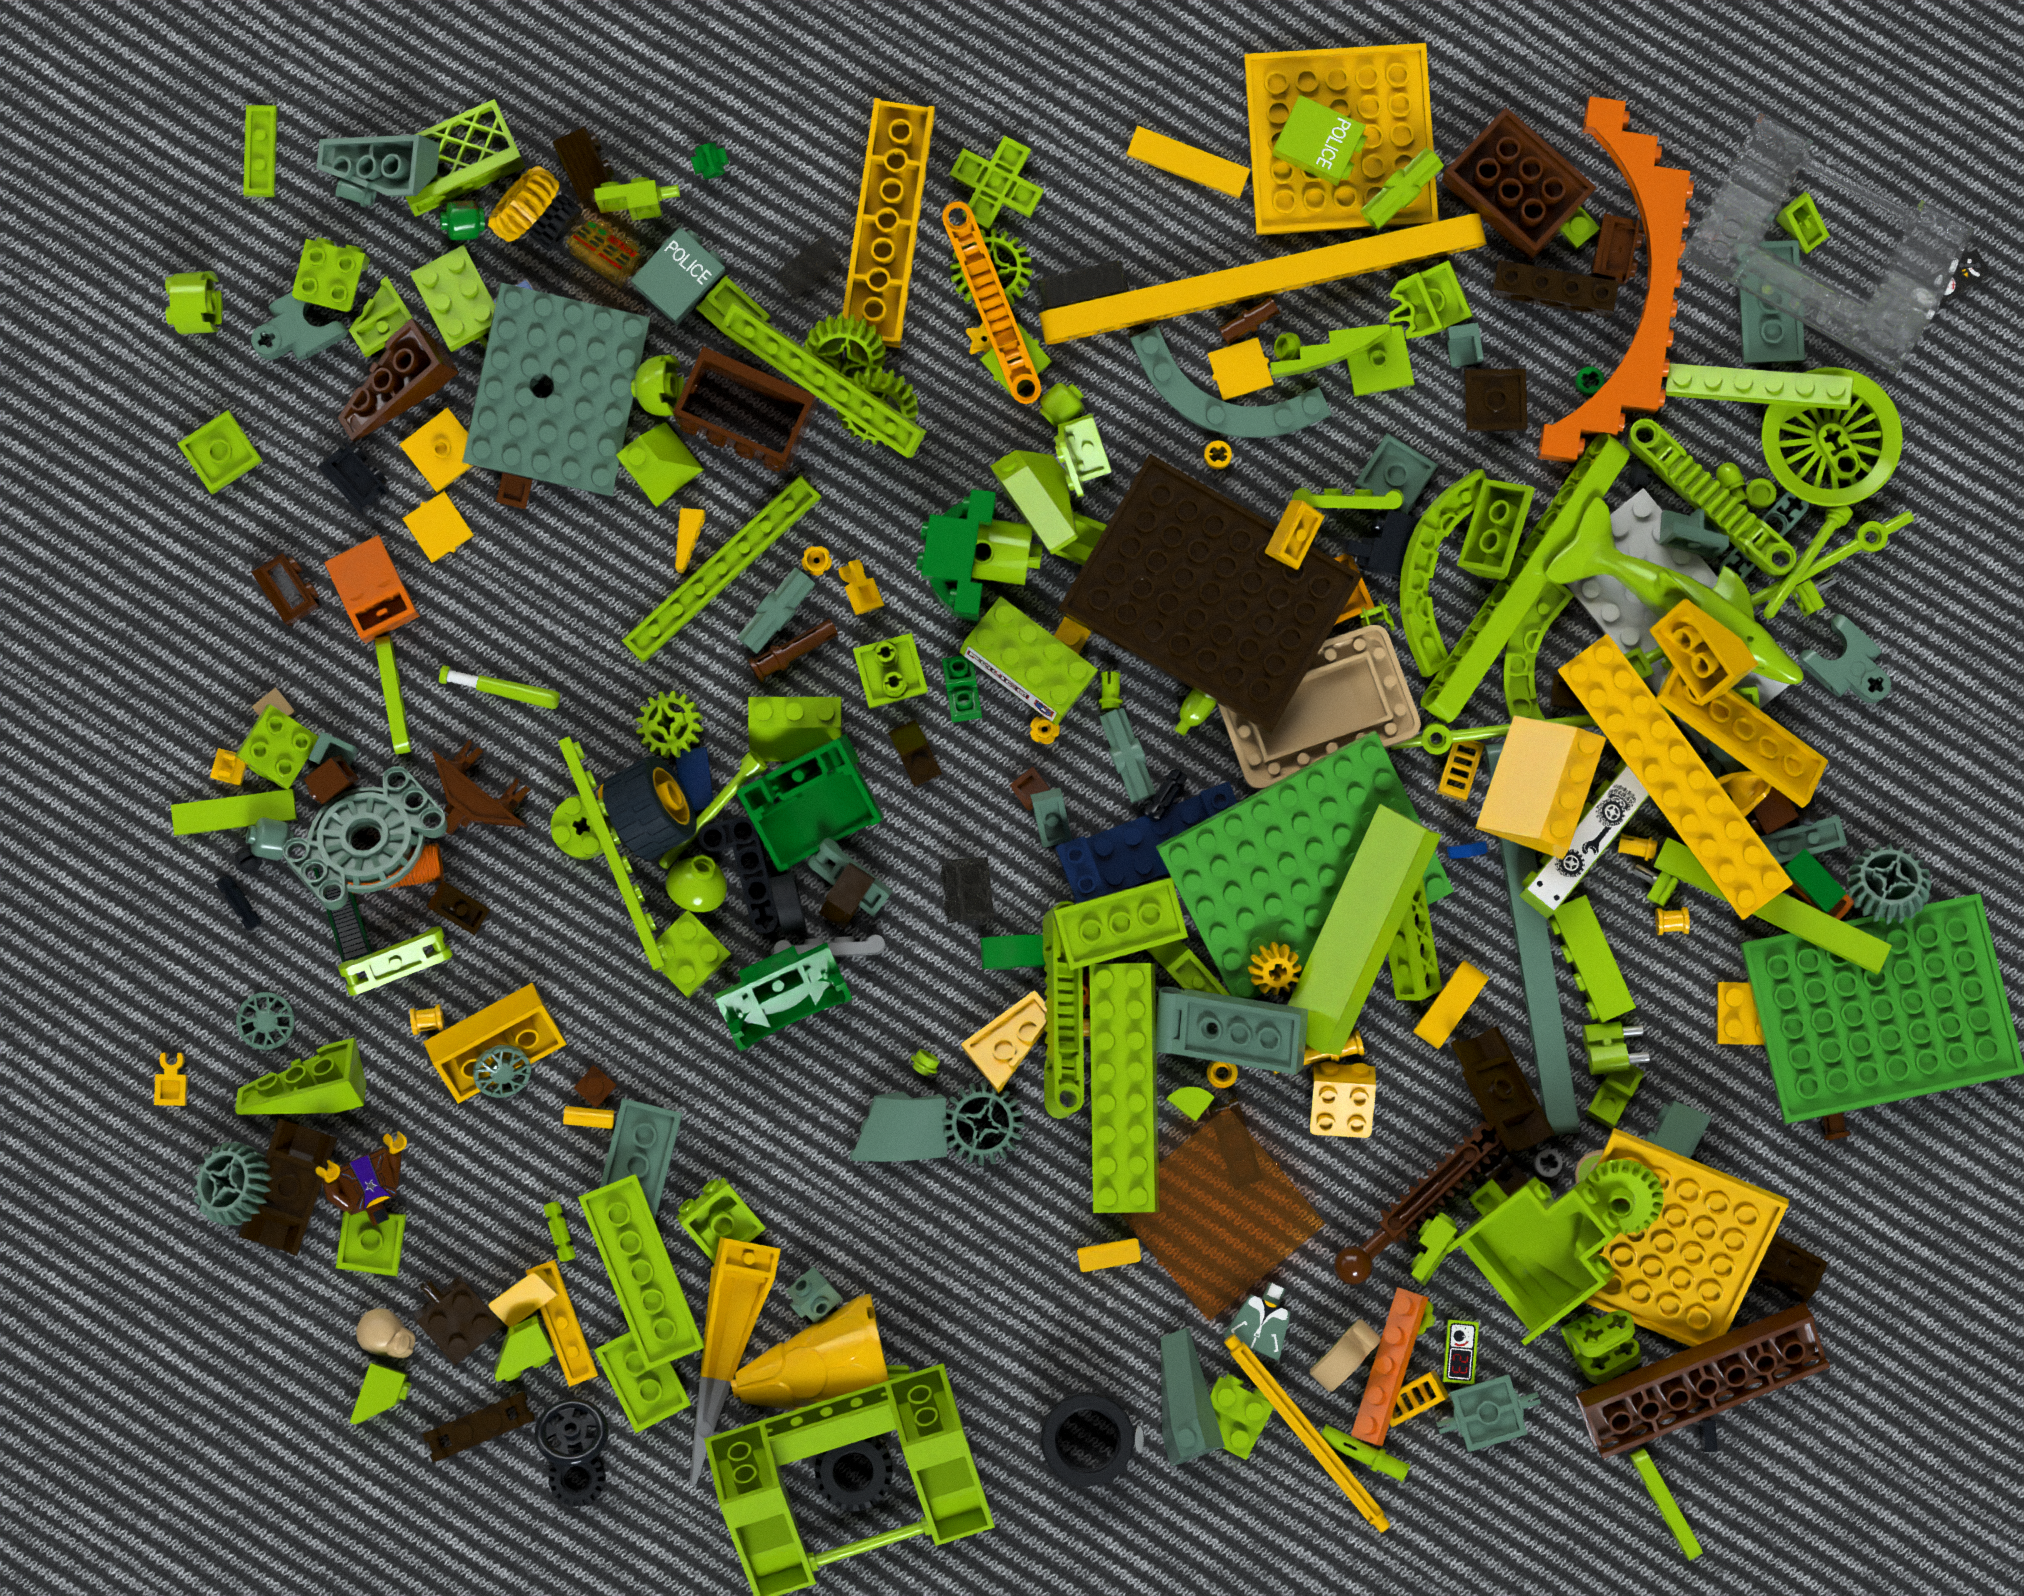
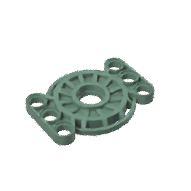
M393 766L387 769L382 777L383 788L376 786L359 787L334 797L320 809L312 821L308 839L296 837L284 844L283 855L288 866L326 909L338 910L342 908L348 900V892H375L399 882L413 869L419 860L424 846V836L438 838L446 832L448 822L443 810L404 767ZM396 776L405 778L404 784L400 787H391L389 785L390 780ZM414 796L423 798L420 806L416 808L407 806L410 798ZM430 817H439L441 819L440 824L435 828H427L425 826L426 820ZM372 828L380 833L381 840L373 848L368 850H356L353 848L352 838L359 830ZM302 847L306 849L304 856L299 859H293L289 856L294 848ZM412 847H416L413 856L408 862L407 859L410 856ZM402 867V869L397 874L387 879L388 876L394 874L399 868ZM313 868H321L323 870L322 876L315 880L309 879L307 874ZM379 880L381 881L371 885H362V883H373ZM334 888L341 890V894L337 899L327 900L325 898L328 890Z

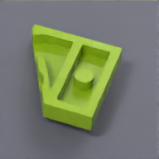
M387 276L381 280V287L373 299L369 298L363 307V313L360 317L356 318L349 329V332L366 358L384 348L388 339L411 318L413 319Z

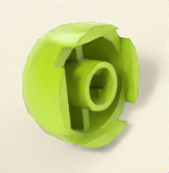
M668 354L649 358L640 365L635 379L631 381L633 397H637L639 404L645 411L656 416H674L673 411L685 387L684 377H678L676 368H681V365L676 356Z

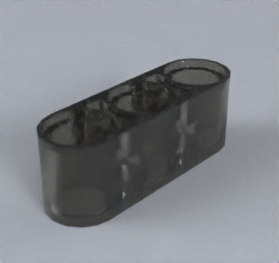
M1112 261L1048 276L1037 281L1044 311L1130 291L1123 261Z

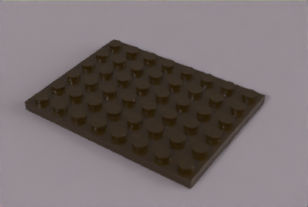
M1149 454L1059 606L1058 611L1267 732L1272 733L1363 575L1311 545L1299 569H1294L1265 553V550L1277 528L1276 525L1154 455Z

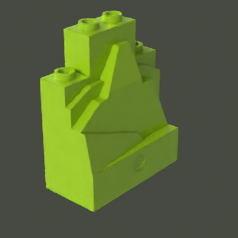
M1534 1177L1492 1210H1488L1466 1227L1445 1249L1450 1253L1459 1245L1530 1330L1521 1340L1524 1345H1527L1612 1279L1615 1273L1612 1270L1611 1263L1606 1257L1599 1255L1597 1251L1613 1240L1623 1228L1620 1226L1619 1219L1615 1213L1607 1210L1601 1203L1597 1191L1583 1180L1555 1201L1549 1187Z

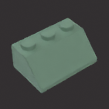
M1671 1101L1669 1106L1663 1104L1656 1117V1120L1660 1122L1654 1133L1649 1131L1644 1140L1690 1159L1712 1117L1677 1101Z

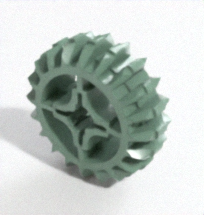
M1891 843L1887 845L1886 850H1883L1879 844L1874 847L1873 851L1867 848L1862 856L1858 855L1855 858L1854 865L1850 866L1848 872L1847 887L1850 888L1848 894L1849 898L1855 899V908L1864 907L1863 916L1872 913L1874 914L1875 922L1880 917L1885 918L1887 925L1891 923L1892 918H1895L1900 924L1904 921L1905 916L1909 919L1915 917L1916 912L1922 911L1925 903L1928 901L1929 891L1932 886L1931 880H1928L1929 870L1923 869V860L1915 861V852L1913 851L1907 855L1904 853L1903 846L1898 851L1893 850ZM1890 877H1892L1893 879L1891 885L1889 886V889L1886 891L1885 889Z
M982 1082V1091L976 1092L975 1084L971 1083L969 1084L971 1094L966 1095L965 1091L960 1088L958 1090L962 1097L960 1101L953 1096L949 1098V1101L955 1105V1108L952 1110L946 1107V1114L951 1115V1120L946 1119L942 1123L950 1125L951 1130L944 1131L943 1137L953 1135L955 1140L949 1142L947 1146L949 1149L957 1144L961 1147L955 1154L958 1158L963 1155L964 1151L968 1152L967 1163H971L974 1155L979 1156L978 1163L980 1166L984 1165V1156H990L991 1164H996L994 1154L999 1152L1001 1157L1006 1159L1008 1156L1003 1149L1007 1146L1010 1150L1015 1151L1017 1148L1010 1142L1012 1137L1017 1140L1022 1139V1135L1014 1133L1015 1128H1024L1025 1124L1023 1122H1015V1117L1022 1116L1023 1111H1012L1011 1108L1018 1104L1017 1099H1013L1009 1103L1005 1101L1010 1091L1005 1090L1002 1096H999L994 1087L992 1092H987V1082ZM977 1098H987L984 1108L980 1113L970 1114L961 1111L968 1102ZM996 1102L1005 1109L1009 1119V1128L997 1124L992 1119V1111ZM987 1108H989L987 1116L990 1119L988 1122L992 1121V1126L997 1127L998 1130L985 1128L981 1132L979 1139H976L978 1134L976 1128L978 1126H974V1122L967 1118L981 1119L985 1115ZM957 1119L968 1123L974 1130L970 1146L958 1134ZM995 1133L1005 1137L1000 1144L993 1148L979 1149L980 1143L986 1134Z
M227 1142L222 1143L221 1147H212V1154H204L205 1163L197 1165L200 1169L199 1175L193 1177L198 1181L197 1186L192 1188L198 1194L194 1202L201 1205L199 1211L207 1215V1218L212 1222H219V1224L224 1226L241 1225L242 1221H251L252 1214L260 1213L259 1204L267 1203L263 1197L265 1193L271 1191L266 1186V1183L272 1178L265 1174L270 1166L263 1162L265 1157L261 1153H258L252 1146H245L244 1143Z

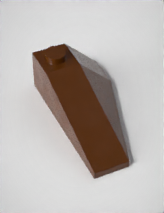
M411 318L388 339L384 345L387 349L378 363L373 362L369 369L371 374L364 385L355 390L339 415L338 420L351 441H358L431 396L459 373L446 350L415 319Z

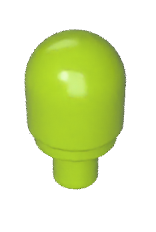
M1731 462L1721 464L1716 471V478L1720 482L1721 487L1727 488L1733 497L1738 498L1739 503L1747 500L1742 489L1745 486V479L1740 469Z

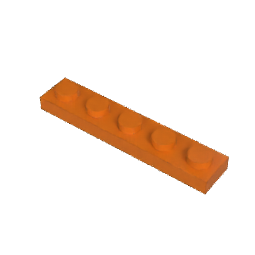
M1397 1287L1351 1436L1383 1446L1429 1297Z

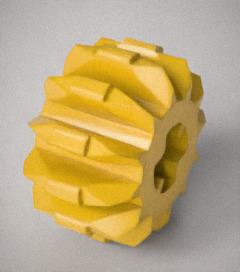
M1271 942L1269 950L1263 945L1260 946L1259 951L1262 954L1260 956L1256 954L1251 955L1252 961L1256 963L1248 967L1250 974H1253L1251 982L1254 985H1260L1259 989L1263 993L1271 989L1273 995L1278 996L1280 987H1283L1286 992H1290L1288 983L1290 981L1297 983L1299 979L1294 973L1301 971L1300 964L1296 963L1299 958L1295 952H1290V947L1286 944L1279 948L1276 942Z

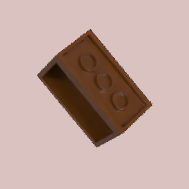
M703 346L673 411V415L677 424L680 425L679 429L692 436H696L697 432L708 438L707 442L720 448H724L726 444L736 450V455L750 461L753 457L760 459L764 462V467L779 473L781 469L789 471L818 405L815 395ZM707 371L801 411L796 425H793L791 428L790 438L782 454L688 413Z

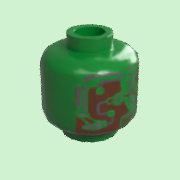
M473 200L451 201L447 203L445 212H440L441 231L446 230L451 240L477 239L479 233L484 232L485 229L483 207L478 208L477 203Z

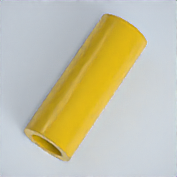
M565 1106L563 1124L613 1129L615 1111Z

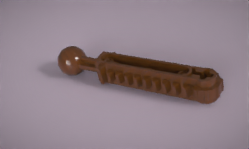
M1482 1121L1479 1126L1472 1128V1138L1464 1136L1465 1144L1463 1146L1455 1144L1456 1152L1453 1155L1448 1152L1445 1153L1446 1162L1437 1161L1438 1169L1436 1171L1428 1169L1427 1174L1429 1177L1426 1180L1419 1177L1417 1179L1419 1182L1417 1188L1413 1186L1408 1187L1411 1193L1408 1197L1401 1194L1399 1196L1401 1199L1399 1205L1391 1202L1392 1211L1390 1213L1382 1209L1380 1212L1383 1220L1379 1222L1381 1228L1360 1247H1345L1335 1257L1333 1265L1337 1277L1344 1283L1351 1285L1360 1284L1367 1280L1372 1272V1260L1391 1242L1397 1244L1402 1240L1408 1243L1410 1241L1408 1233L1410 1231L1416 1234L1419 1232L1416 1225L1419 1223L1424 1224L1428 1214L1435 1217L1437 1215L1435 1211L1437 1206L1444 1209L1446 1207L1444 1203L1446 1198L1454 1200L1453 1191L1457 1189L1462 1192L1464 1190L1462 1183L1464 1181L1472 1183L1471 1175L1473 1173L1481 1175L1480 1166L1484 1164L1489 1167L1491 1165L1490 1157L1499 1158L1503 1150L1506 1149L1494 1126L1490 1127L1488 1122ZM1485 1135L1489 1137L1494 1136L1495 1143L1493 1145L1490 1142L1485 1143L1483 1137Z

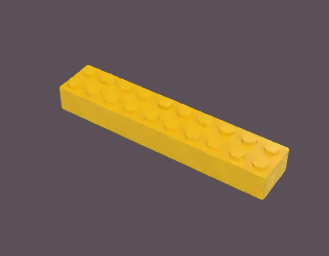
M1608 633L1557 670L1742 920L1793 884L1667 712L1655 700V696Z

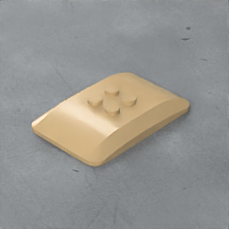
M1369 625L1325 640L1272 733L1267 732L1218 703L1245 781L1250 787L1257 790L1267 788L1372 731L1378 734L1386 749L1412 739L1418 734L1421 727L1420 717L1386 629L1379 625Z

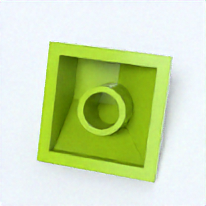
M666 422L640 435L616 454L621 465L656 508L704 470Z

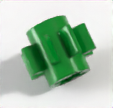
M707 143L695 148L696 156L690 158L695 175L702 173L703 179H712L725 173L724 166L729 164V160L724 147L718 149L716 143Z

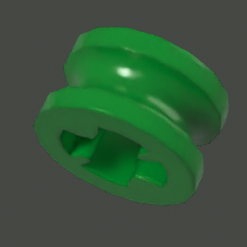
M1593 366L1583 368L1575 379L1577 390L1586 396L1595 395L1604 383L1602 372ZM1592 374L1596 377L1594 382H1598L1597 387L1591 385L1588 389L1583 386L1585 380L1582 381L1581 378L1582 376L1588 377Z

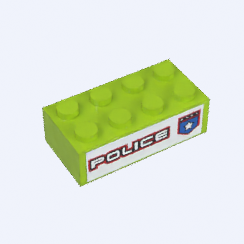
M1001 596L966 638L959 652L1056 726L1090 685L1098 671L1092 664Z

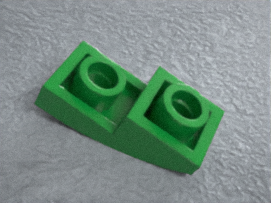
M963 655L943 658L942 663L952 723L982 718L974 663Z
M1010 935L980 939L982 969L1044 968L1046 965L1043 958V935Z

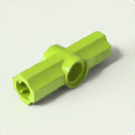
M1426 147L1403 170L1401 168L1397 170L1384 183L1383 189L1360 210L1361 214L1371 226L1379 230L1401 208H1406L1422 192V188L1444 168V164L1433 151Z

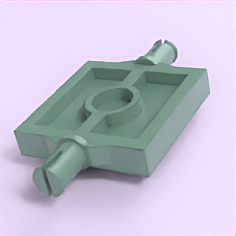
M1507 1374L1450 1391L1449 1394L1454 1407L1453 1417L1436 1422L1437 1427H1442L1449 1424L1447 1427L1438 1429L1440 1435L1457 1429L1463 1437L1467 1452H1471L1527 1435L1523 1421V1409L1540 1405L1541 1402L1540 1399L1528 1402V1400L1539 1397L1537 1391L1519 1397L1513 1388L1510 1375Z

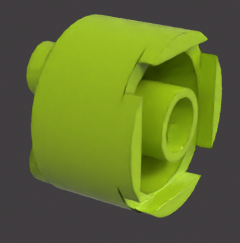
M213 271L175 273L172 277H166L165 288L170 300V306L166 307L165 312L168 325H174L179 334L219 331L215 325L222 323L223 302L221 290L215 291L213 282L219 281Z
M581 796L567 798L556 808L551 819V834L557 846L570 857L580 860L591 859L604 853ZM609 816L604 817L608 828L614 827ZM584 820H587L586 824L590 827L589 832L583 831L582 835H579L576 825L582 824Z

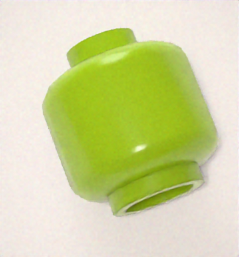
M1058 382L1041 397L1040 404L1042 408L1039 411L1056 428L1058 424L1077 419L1084 412L1085 407L1080 400L1085 396L1073 383L1067 387L1064 383Z

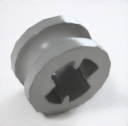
M1547 1149L1540 1151L1535 1156L1533 1164L1539 1175L1552 1177L1560 1172L1563 1161L1558 1152ZM1552 1155L1555 1158L1552 1161H1556V1167L1549 1168L1548 1172L1542 1170L1544 1165H1540V1159Z

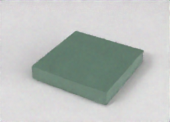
M1386 433L1354 486L1359 489H1373V495H1386L1392 489L1400 490L1404 494V502L1400 507L1393 510L1407 515L1435 472L1438 464Z

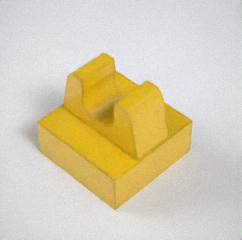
M218 748L210 778L241 786L247 764L235 757V752Z

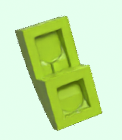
M1630 1064L1629 1071L1607 1073L1585 1114L1613 1129L1627 1102L1633 1096L1645 1071Z

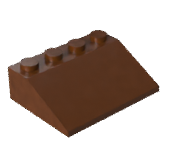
M1507 107L1445 170L1441 181L1473 211L1480 214L1482 219L1531 262L1553 240L1597 188Z

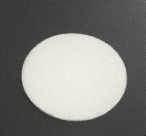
M1138 1426L1135 1433V1445L1137 1451L1141 1452L1144 1437L1142 1428Z

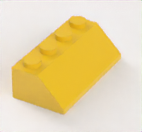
M533 983L423 1042L432 1064L458 1104L481 1092L473 1078V1067L478 1057L486 1050L499 1045L514 1046L521 1049L527 1055L530 1064L567 1045ZM503 1052L502 1058L510 1060L511 1053ZM490 1056L484 1062L490 1066L495 1059ZM523 1059L513 1065L514 1069L524 1065L525 1062ZM479 1072L478 1074L479 1078L490 1076L489 1072ZM491 1082L487 1088L495 1084V1082Z

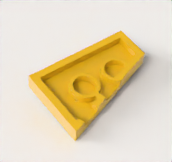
M1035 990L961 1043L962 1049L998 1093L1039 1039L1047 1025L1045 1002Z

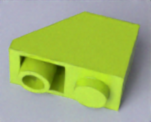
M537 1315L508 1329L494 1367V1376L497 1382L503 1379L511 1381L522 1374V1370L531 1366L534 1368L541 1367L550 1361V1357L554 1356L553 1346Z

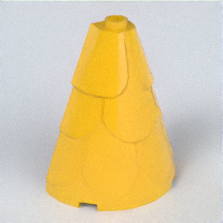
M871 1293L856 1297L821 1321L811 1324L787 1342L778 1343L735 1372L736 1379L731 1380L734 1398L740 1397L741 1402L745 1404L796 1410L888 1381L889 1376Z

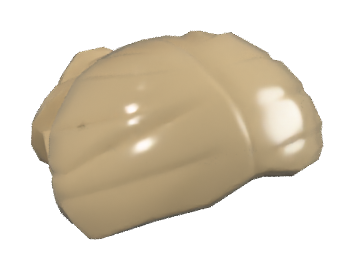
M375 1308L366 1312L356 1328L358 1343L362 1349L369 1353L398 1359L406 1358L413 1353L415 1345L414 1333L405 1328L402 1321L388 1309Z

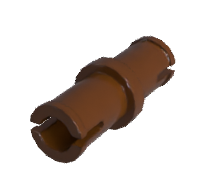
M1268 297L1248 311L1246 309L1242 310L1240 316L1224 326H1220L1218 330L1229 345L1230 342L1250 330L1252 333L1258 330V325L1280 314L1273 299Z

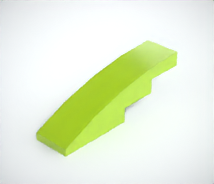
M1390 324L1329 331L1330 343L1299 347L1301 359L1270 363L1271 374L1274 378L1307 373L1338 363L1365 351L1392 334V327Z

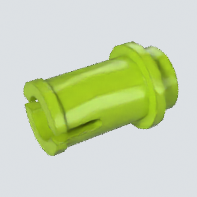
M1108 671L1102 672V699H1099L1098 704L1101 705V710L1104 711L1120 709V705L1123 704V700L1120 699L1121 673L1111 671L1110 675Z

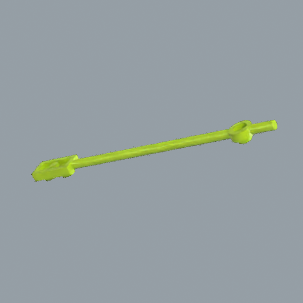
M1907 510L1883 524L1876 521L1862 524L1857 529L1854 540L1812 562L1797 584L1859 550L1867 553L1881 550L1886 545L1889 534L1914 521L1912 513ZM1867 532L1874 535L1875 540L1873 543L1867 542L1865 538ZM1786 577L1751 596L1753 608L1772 599ZM1640 646L1624 654L1642 680L1654 674L1651 664L1667 656L1660 646L1645 654Z
M1757 685L1731 688L1760 710ZM1662 706L1669 715V717H1678L1670 710H1668L1666 707ZM1590 714L1541 720L1578 728L1598 726ZM1434 722L1425 726L1421 734L1391 746V750L1423 746L1427 752L1439 755L1445 753L1451 744L1455 742L1506 737L1511 724L1450 731L1446 725ZM1438 732L1442 735L1439 742H1432L1430 740L1433 733Z

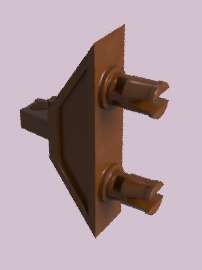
M468 739L467 743L452 761L450 759L446 761L431 749L446 799L449 802L444 810L449 814L446 818L448 822L446 833L448 835H452L460 824L467 828L471 822L529 828L514 816L515 812L513 810L527 793L531 791L525 785L515 794L521 784L519 779L515 778L514 782L500 799L496 797L494 800L466 777L468 775L466 771L480 754L484 752L477 747L468 755L474 745L472 741Z

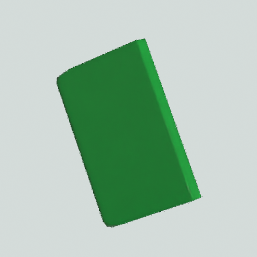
M1805 848L1782 868L1789 878L1824 913L1830 911L1847 894Z

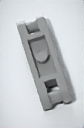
M876 934L871 935L867 941L854 942V937L848 936L836 937V943H827L833 957L878 955L884 952L886 946L884 939ZM823 938L805 939V945H791L786 940H780L775 944L774 952L776 954L794 946L798 955L823 944Z

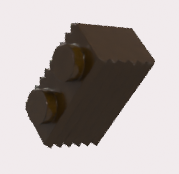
M582 127L552 142L580 201L594 195V189L601 188L602 183L611 182L610 178L615 176L608 159L601 161L597 151L602 149L595 132L589 134L586 127Z

